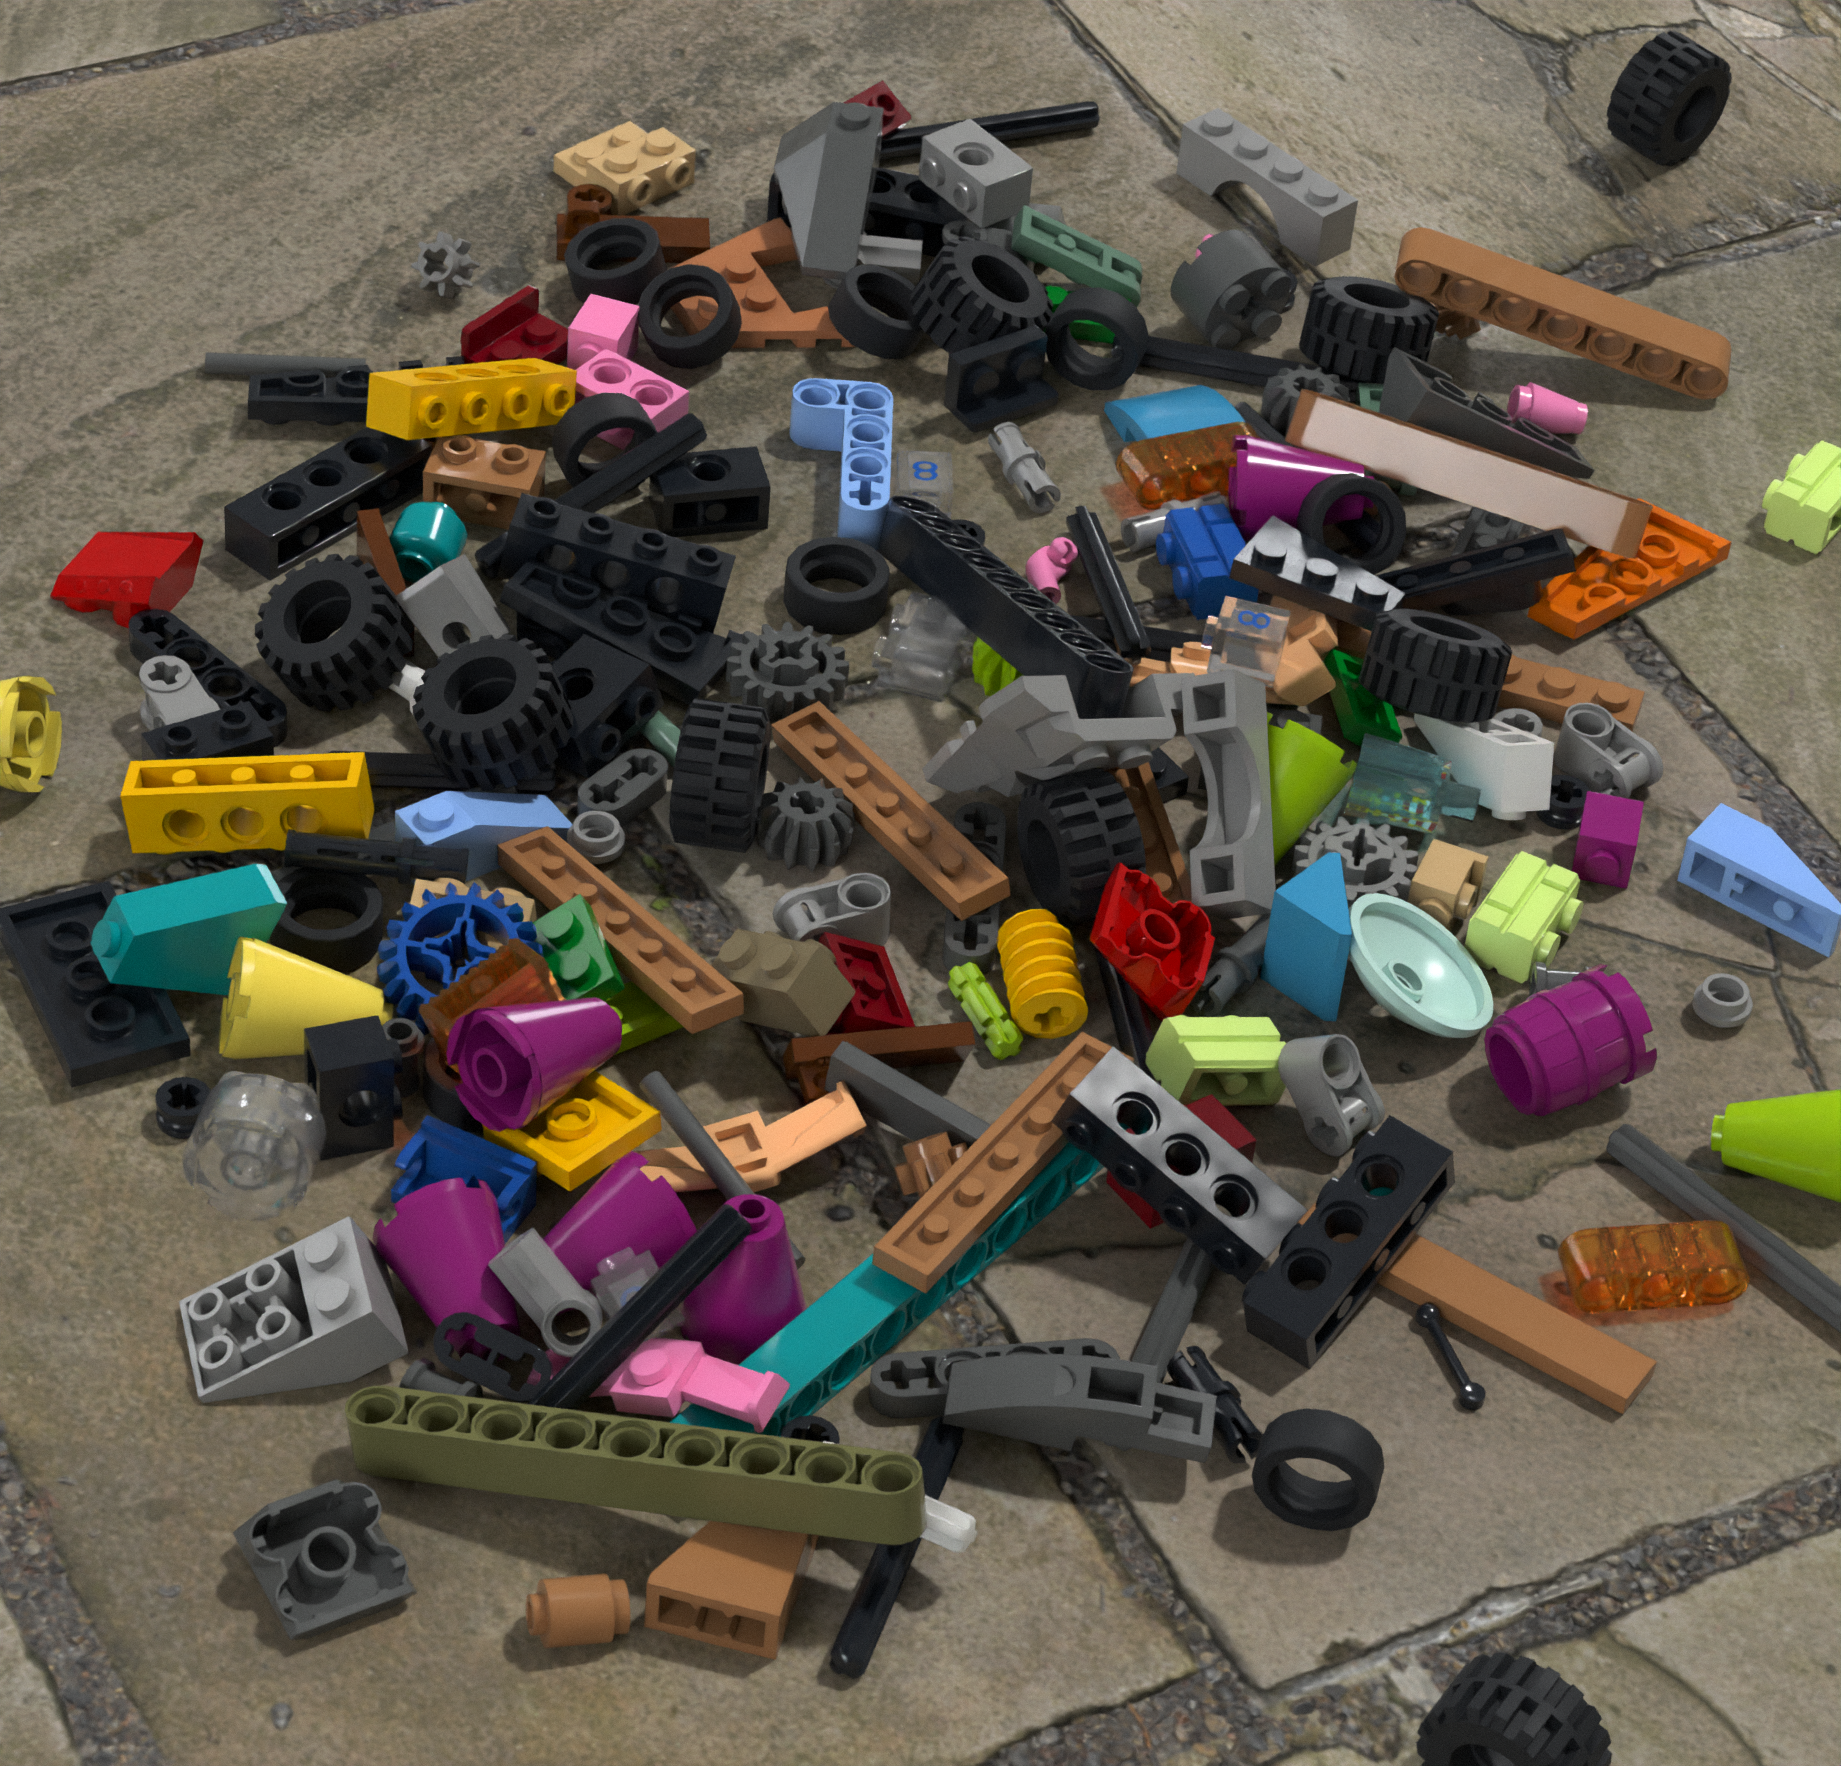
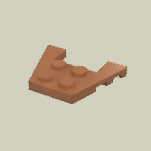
M782 218L773 219L674 266L678 267L686 264L707 266L720 273L731 287L740 306L742 320L737 341L731 348H765V339H791L796 348L816 347V339H841V347H856L836 330L830 320L828 306L793 313L761 269L764 266L798 260L791 238V231ZM695 296L683 299L673 305L671 309L688 334L694 335L708 327L716 317L718 304L711 297Z

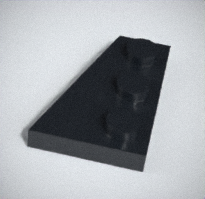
M1272 516L1233 559L1229 576L1230 579L1371 632L1376 614L1382 611L1401 609L1405 593L1275 516Z

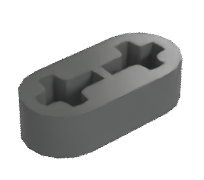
M639 748L621 754L584 781L579 787L577 817L588 811H603L613 815L619 821L620 827H624L666 794L668 763L660 753L651 749Z

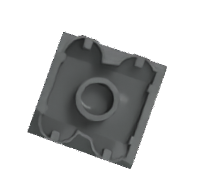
M336 1479L267 1504L233 1532L290 1640L309 1639L392 1608L417 1593L408 1577L409 1567L402 1551L389 1543L378 1524L382 1506L375 1491L366 1484L358 1482L346 1483Z

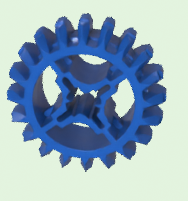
M449 882L445 889L446 897L436 899L431 891L425 889L422 894L423 907L419 908L405 902L401 908L405 921L389 919L386 929L390 939L380 941L378 947L379 957L384 961L377 967L378 978L380 982L387 984L383 989L385 1001L398 1005L396 1008L397 1017L411 1021L416 1019L415 1024L424 1037L435 1027H438L439 1030L448 1029L451 1027L452 1022H456L458 1018L479 1008L534 1002V991L531 987L540 986L543 979L542 969L537 966L543 960V950L539 943L534 942L537 938V930L532 921L522 922L524 919L523 909L518 903L504 908V895L498 889L484 900L482 899L481 887L475 882L468 889L467 895H458L456 886ZM477 930L497 939L506 948L510 956L496 954V948L482 945L477 939ZM450 931L445 936H442L440 938H433L443 932ZM467 946L470 962L465 960V966L458 967L454 980L451 964L456 967V960L463 959ZM411 971L424 972L426 979L440 982L444 989L443 997L423 988L415 980ZM489 988L481 994L469 997L474 991Z

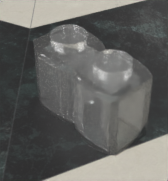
M912 592L905 605L896 604L889 624L888 637L880 635L876 642L872 656V668L879 669L878 686L942 703L952 688L958 670L963 666L968 656L975 634L927 594Z

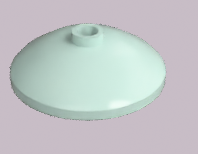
M1373 893L1363 895L1349 907L1352 938L1348 955L1362 984L1383 1009L1406 1024L1441 1037L1468 1038L1479 1033L1487 1025L1493 1014V998L1488 982L1471 954L1442 924L1418 907L1386 894Z

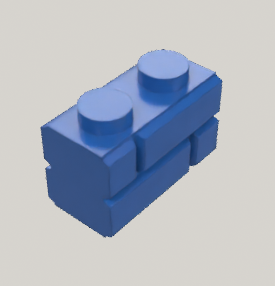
M1224 504L1201 506L1198 511H1195L1193 507L1170 510L1165 515L1163 533L1157 535L1156 552L1162 566L1169 565L1173 572L1172 583L1176 598L1178 600L1186 599L1193 616L1197 620L1219 618L1223 613H1227L1228 616L1239 615L1242 611L1253 612L1256 609L1259 589L1229 578L1233 559L1246 544L1228 508Z

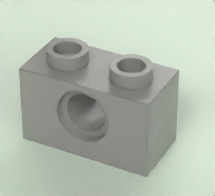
M971 119L922 137L919 179L981 229L1017 215L1023 205L1029 207L1033 167Z

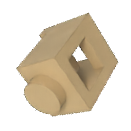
M1433 839L1411 881L1407 902L1429 914L1451 932L1457 918L1467 919L1473 905L1477 906L1480 900L1488 856Z

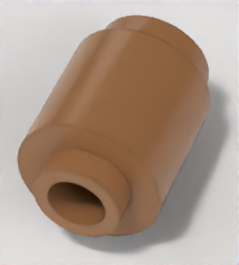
M607 1574L540 1579L537 1586V1594H528L526 1597V1621L529 1634L531 1636L540 1635L544 1648L611 1643L614 1635L628 1634L630 1628V1601L625 1581L623 1579L609 1580Z

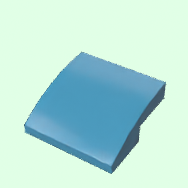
M1203 385L1105 402L1104 412L1123 441L1130 442L1136 440L1147 458L1231 443L1234 435H1245L1247 425L1239 412L1227 399L1214 389Z

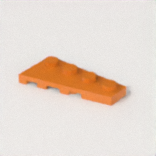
M1638 498L1637 500L1648 503L1653 508L1636 558L1620 556L1588 545L1574 559L1576 571L1553 578L1542 589L1543 596L1541 600L1534 606L1529 607L1527 617L1575 640L1726 560L1731 542Z

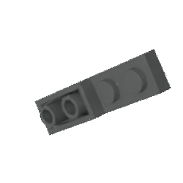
M1015 1354L952 1363L942 1423L1069 1451L1072 1449L1076 1436L1206 1463L1212 1446L1217 1396L1157 1383L1158 1366L1086 1355Z

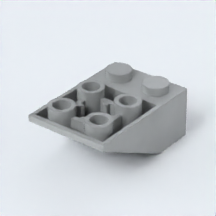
M350 1216L179 1301L197 1394L203 1403L352 1382L409 1353L388 1266L378 1253L376 1246Z

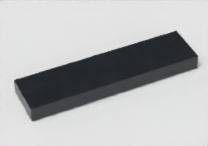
M1558 528L1375 576L1405 593L1401 609L1422 611L1575 572L1576 569L1564 531Z

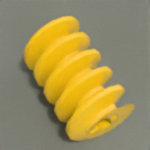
M1030 909L1019 912L1007 919L998 930L996 943L1000 953V963L1004 971L1003 978L1007 987L1006 993L1014 1023L1023 1033L1036 1038L1054 1039L1075 1032L1086 1021L1088 1006L1084 999L1085 992L1080 981L1081 974L1077 966L1078 960L1073 948L1074 942L1070 931L1059 924L1057 917L1047 909Z

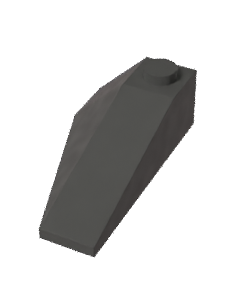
M832 102L781 136L774 165V177L776 184L780 185L784 213L788 214L792 228L791 238L802 275L843 280L847 271L857 265L880 160L884 108L866 106L861 103Z
M1395 347L1393 348L1388 357L1379 413L1569 477L1590 479L1594 473V468L1578 448L1523 417H1519L1515 424H1513L1512 417L1501 407L1494 404V400L1478 392L1474 400H1472L1462 389L1450 382L1452 380L1451 375Z

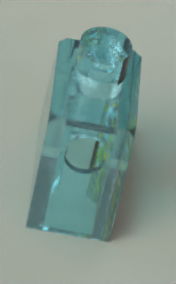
M1365 733L1357 760V767L1351 781L1344 814L1421 832L1435 833L1440 814L1473 823L1482 789L1449 781L1452 761L1447 758ZM1420 788L1427 792L1418 793L1413 791L1412 789Z

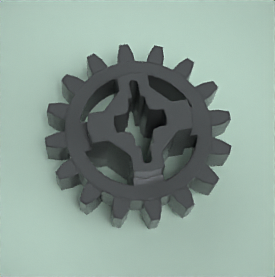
M784 622L780 631H774L768 624H763L761 635L758 636L752 632L745 631L742 643L731 644L730 657H727L726 681L730 682L729 693L732 697L743 696L742 705H758L765 708L768 716H771L775 711L782 713V717L785 718L818 701L828 710L832 711L833 700H843L845 686H848L849 661L844 660L845 649L844 647H832L833 636L830 634L822 635L818 638L814 637L813 626L808 625L801 632L793 631V626L790 622Z

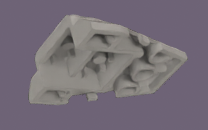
M1165 673L1149 675L1128 689L1121 718L1079 719L1066 675L1021 676L986 699L978 707L983 723L977 729L974 720L965 721L959 728L962 738L946 742L923 767L926 782L954 793L966 790L978 793L994 789L1010 797L1022 793L1025 788H1028L1029 784L1096 767L1103 770L1118 766L1121 769H1128L1145 764L1153 758L1151 753L1153 750L1173 739L1177 731L1173 718L1183 712L1181 678L1195 676V674Z

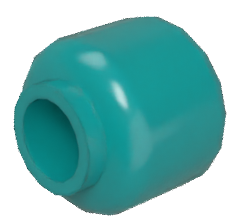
M423 501L410 504L402 511L389 536V540L402 577L407 581L416 583L439 566L461 556L468 534L464 523L451 507L441 502Z

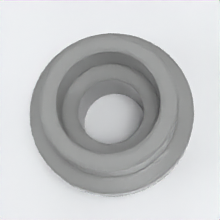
M588 811L582 813L574 820L573 825L567 832L566 842L591 864H602L610 862L622 854L625 848V833L620 827L619 821L613 815L603 811Z
M1718 973L1707 977L1696 988L1692 1006L1695 1013L1710 1025L1729 1028L1742 1025L1749 1019L1753 1002L1749 988L1743 980L1734 975Z

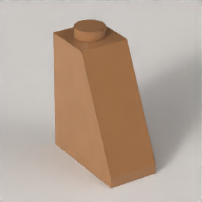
M709 1521L651 1572L646 1587L644 1627L776 1660L819 1540V1535Z

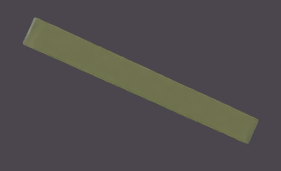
M391 1386L363 1388L347 1400L344 1409L356 1467L363 1473L373 1476L887 1545H901L911 1542L921 1536L927 1526L922 1467L919 1461L911 1455L900 1452Z

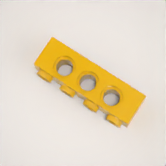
M537 358L369 373L366 427L405 440L556 425L566 411L575 405L577 370Z
M365 752L130 761L120 795L132 854L157 853L169 855L187 851L227 853L241 849L268 848L283 851L285 850L289 829L295 830V832L368 839L375 810Z

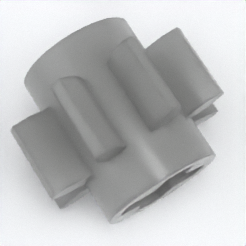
M441 231L437 234V242L427 244L420 241L418 243L421 252L418 256V261L412 263L411 268L419 270L424 277L419 285L421 289L433 292L438 288L440 296L453 299L455 294L454 288L465 287L471 289L473 287L470 279L473 269L480 267V263L473 261L467 254L471 248V242L459 238L453 243L452 236Z

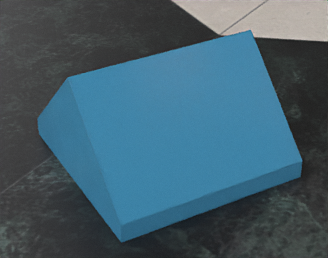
M1328 852L1274 891L1263 956L1264 963L1260 974L1262 980L1323 1021H1336L1352 938L1340 853Z

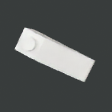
M1414 714L1415 723L1470 801L1491 809L1493 817L1503 820H1522L1526 818V811L1549 810L1554 742L1493 718L1487 721L1462 723Z

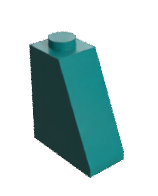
M251 864L114 896L103 919L96 924L90 944L110 983L228 995L232 979L227 978L238 938H256L267 943L287 906V902L267 865Z

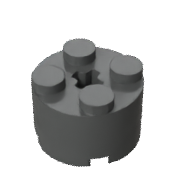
M1227 230L1206 239L1197 247L1202 254L1191 265L1184 260L1176 271L1171 284V299L1213 347L1231 350L1240 341L1255 336L1260 339L1272 336L1282 323V317L1279 314L1283 310L1289 296L1292 284L1290 277L1254 239L1248 237L1243 231Z

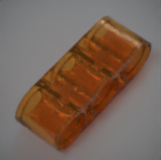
M1233 422L1139 440L1125 447L1118 455L1116 471L1139 505L1147 510H1158L1163 503L1171 500H1178L1180 502L1190 501L1215 491L1221 492L1220 496H1228L1229 467H1237V453L1231 452L1233 436L1249 435L1256 438L1260 437L1251 424Z
M1709 1220L1589 1228L1569 1235L1561 1242L1558 1248V1258L1573 1302L1579 1310L1586 1313L1719 1305L1739 1298L1750 1284V1276L1733 1231L1728 1224L1721 1221Z

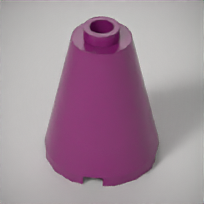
M1234 435L1231 452L1237 453V467H1229L1228 504L1230 514L1244 542H1248L1272 516L1297 529V517L1303 499L1317 483L1332 475L1355 473L1370 479H1374V477L1365 476L1364 466L1361 464L1249 435ZM1359 494L1344 495L1335 500L1327 510L1322 527L1361 519L1363 508H1373V502Z
M596 997L487 1007L473 1010L469 1014L457 1019L449 1032L448 1066L457 1063L463 1083L454 1086L459 1099L471 1115L490 1130L500 1132L507 1128L515 1130L525 1127L618 1052L622 1041V1023L616 1011L605 1001Z
M630 1151L623 1157L618 1158L543 1238L584 1290H588L597 1300L647 1282L697 1231L685 1206L671 1185L662 1175L651 1182L640 1170L649 1161L634 1151ZM565 1308L559 1311L555 1316H559L566 1312L572 1311L576 1308Z
M451 1178L426 1185L394 1204L398 1215L386 1227L382 1219H379L374 1226L372 1238L378 1253L436 1327L439 1326L443 1319L454 1313L467 1312L520 1336L515 1298L488 1266L489 1261L505 1247L497 1199L485 1181L478 1180L479 1188H467L463 1178ZM468 1324L463 1332L453 1329L449 1332L447 1341L454 1346V1350L461 1359L466 1353H470L487 1361L492 1349L474 1339L477 1330L474 1325ZM500 1354L497 1362L504 1359L506 1356Z
M756 1194L739 1195L724 1203L733 1206L749 1222L752 1227L751 1231L691 1292L680 1306V1332L684 1340L687 1336L690 1341L701 1342L706 1355L735 1365L742 1363L807 1309L783 1212L774 1201Z

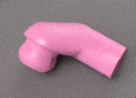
M1064 537L1055 538L1050 546H1044L1036 551L1028 559L1025 566L1028 582L1055 604L1061 599V592L1057 581L1071 570V563L1078 557V551L1074 543Z

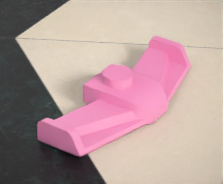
M653 1338L643 1342L589 1397L611 1396L617 1411L675 1417L684 1401H688L751 1423L755 1432L762 1433L787 1393L790 1384L777 1373L767 1371L765 1374L706 1355L701 1342ZM551 1349L545 1351L553 1364L554 1376L573 1358L558 1355ZM533 1369L528 1376L527 1383L536 1386L540 1381L541 1374Z

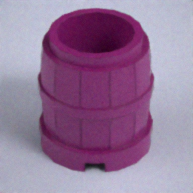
M1599 964L1574 976L1571 982L1550 990L1543 989L1531 995L1526 1001L1497 1016L1492 1026L1486 1030L1484 1038L1485 1054L1491 1073L1499 1089L1518 1112L1525 1115L1545 1116L1575 1104L1579 1106L1597 1097L1599 1093L1617 1083L1627 1084L1654 1070L1657 1060L1656 1048L1646 1052L1643 1035L1653 1031L1649 1016L1637 993L1627 979L1619 972L1608 977L1604 973L1608 965Z

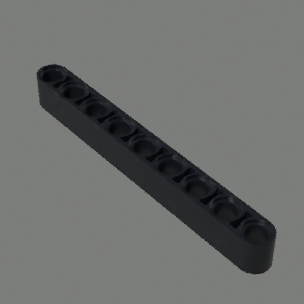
M892 496L890 498L877 549L884 558L1024 676L1066 675L1079 719L1121 718L1134 671L1131 664L936 506L913 497Z

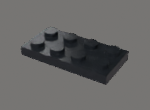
M110 881L0 908V941L71 1088L191 1056L190 1037L166 990L110 983L93 951L90 942L94 928L103 919L113 897L117 896Z

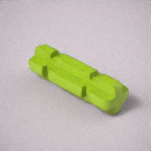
M971 962L961 967L954 966L949 971L951 978L948 981V987L955 998L962 1002L960 1004L970 1021H972L978 1034L982 1039L986 1040L984 1043L991 1054L999 1060H1003L1009 1055L1014 1057L1018 1055L1022 1050L1020 1043L1023 1040V1035L1016 1024L1009 1020L1010 1015L991 986L984 982L986 978L979 967Z

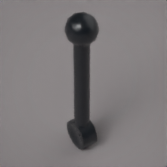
M1429 1303L1420 1305L1415 1312L1416 1322L1429 1330L1461 1388L1458 1398L1459 1403L1468 1410L1480 1409L1484 1404L1485 1389L1480 1384L1471 1382L1439 1324V1309Z

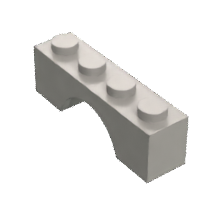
M1219 108L1183 124L1176 172L1178 175L1209 196L1239 182L1250 186L1263 198L1271 210L1277 225L1280 243L1315 267L1350 250L1358 199Z
M1236 669L1181 678L1184 736L1190 742L1199 758L1208 798V817L1203 838L1196 847L1189 850L1192 903L1201 908L1205 913L1222 920L1271 913L1276 887L1265 683Z

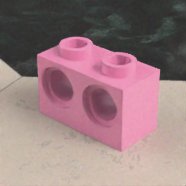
M607 348L576 369L575 404L584 398L603 392L623 393L636 399L641 404L657 432L685 414H688V390ZM613 428L601 432L597 437L624 450L632 440L635 430L631 428Z

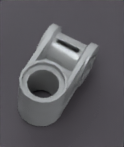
M163 655L153 657L141 666L139 681L145 691V699L141 702L140 717L149 731L220 710L217 703L208 696L184 660L175 656Z
M1577 703L1566 710L1553 757L1555 764L1561 771L1583 781L1592 792L1629 799L1631 791L1639 786L1649 787L1661 779L1663 763L1656 748L1650 742L1640 738L1621 724L1606 709L1592 703Z
M856 873L844 879L809 888L792 890L778 900L772 915L777 927L781 931L787 932L791 940L805 942L807 939H812L818 942L823 933L828 932L883 946L888 941L890 933L891 890L889 884L875 874ZM801 905H806L808 909L804 911Z
M1340 1034L1297 1038L1287 1042L1281 1049L1278 1058V1070L1281 1080L1288 1088L1304 1122L1307 1136L1312 1144L1321 1152L1329 1156H1340L1349 1150L1352 1145V1139L1362 1130L1369 1131L1381 1124L1385 1116L1383 1102L1374 1090L1360 1060L1358 1049L1350 1038ZM1323 1122L1327 1124L1325 1127L1322 1126Z

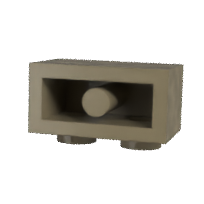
M736 929L731 938L722 945L718 956L711 964L715 970L743 993L744 1014L738 1016L741 1021L812 1037L826 1035L856 993L834 964L836 962L834 954L826 946L812 939L801 942L783 938L772 931H765L762 934Z

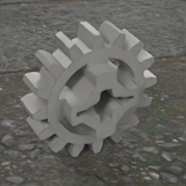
M1340 816L1337 819L1336 827H1330L1325 822L1319 821L1316 823L1315 834L1307 831L1303 833L1300 845L1295 846L1291 870H1294L1295 877L1328 852L1340 853L1349 909L1359 897L1373 893L1390 895L1407 902L1411 881L1418 869L1417 861L1419 855L1417 851L1406 850L1408 843L1406 836L1389 837L1390 826L1387 824L1380 826L1376 830L1369 826L1368 818H1361L1358 824L1350 825L1344 816Z

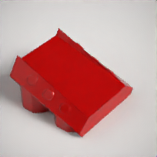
M97 532L58 575L50 597L53 600L63 601L68 608L82 613L94 612L100 609L113 611V620L116 624L129 629L128 623L131 617L138 612L147 609H161L171 612L192 588L204 540L195 532Z
M1120 862L1116 864L1105 884L1090 941L1162 1022L1167 1017L1182 1015L1203 984L1215 937L1211 935L1210 920L1201 908L1187 900H1179L1172 904L1162 896L1160 888L1154 879L1139 870H1130Z

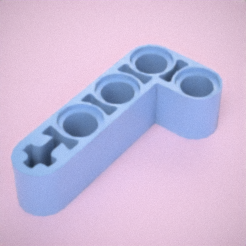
M821 378L802 380L794 386L792 391L790 438L795 444L803 448L841 451L837 537L855 539L877 550L890 500L893 420L892 392L887 387L873 382Z

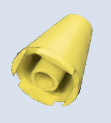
M21 676L0 681V786L21 793L40 792L44 788L38 782L42 776H53L61 749V714L59 711H50L46 695L56 696L53 687L43 677Z
M239 937L234 947L227 978L232 979L228 998H223L219 1029V1053L222 1054L221 1057L232 1058L233 1060L304 1055L305 1028L378 1015L383 1026L385 1022L392 1019L393 1004L384 1002L383 990L256 938Z

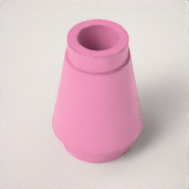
M1530 382L1526 386L1516 385L1513 388L1507 405V413L1512 417L1513 424H1515L1519 417H1523L1552 434L1573 433L1580 435L1586 424L1588 408L1586 404L1578 403L1576 400Z

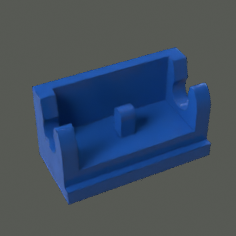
M429 1115L421 1122V1128L402 1149L395 1162V1167L406 1172L400 1176L391 1190L392 1203H397L403 1197L426 1185L451 1178H463L467 1188H479L478 1180L485 1181L497 1199L505 1244L536 1206L537 1161Z

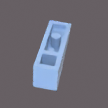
M445 791L395 811V842H402L403 837H413L416 839V844L454 849L468 848L469 857L466 881L501 868L498 865V844L546 826L551 828L563 840L567 841V832L573 824L546 795ZM395 857V863L434 866V861Z
M1720 803L1687 838L1677 881L1829 958L1835 951L1841 929V903L1772 828Z

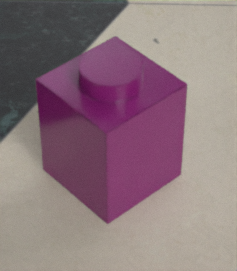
M1587 791L1571 871L1578 874L1579 879L1627 889L1638 843L1644 802Z

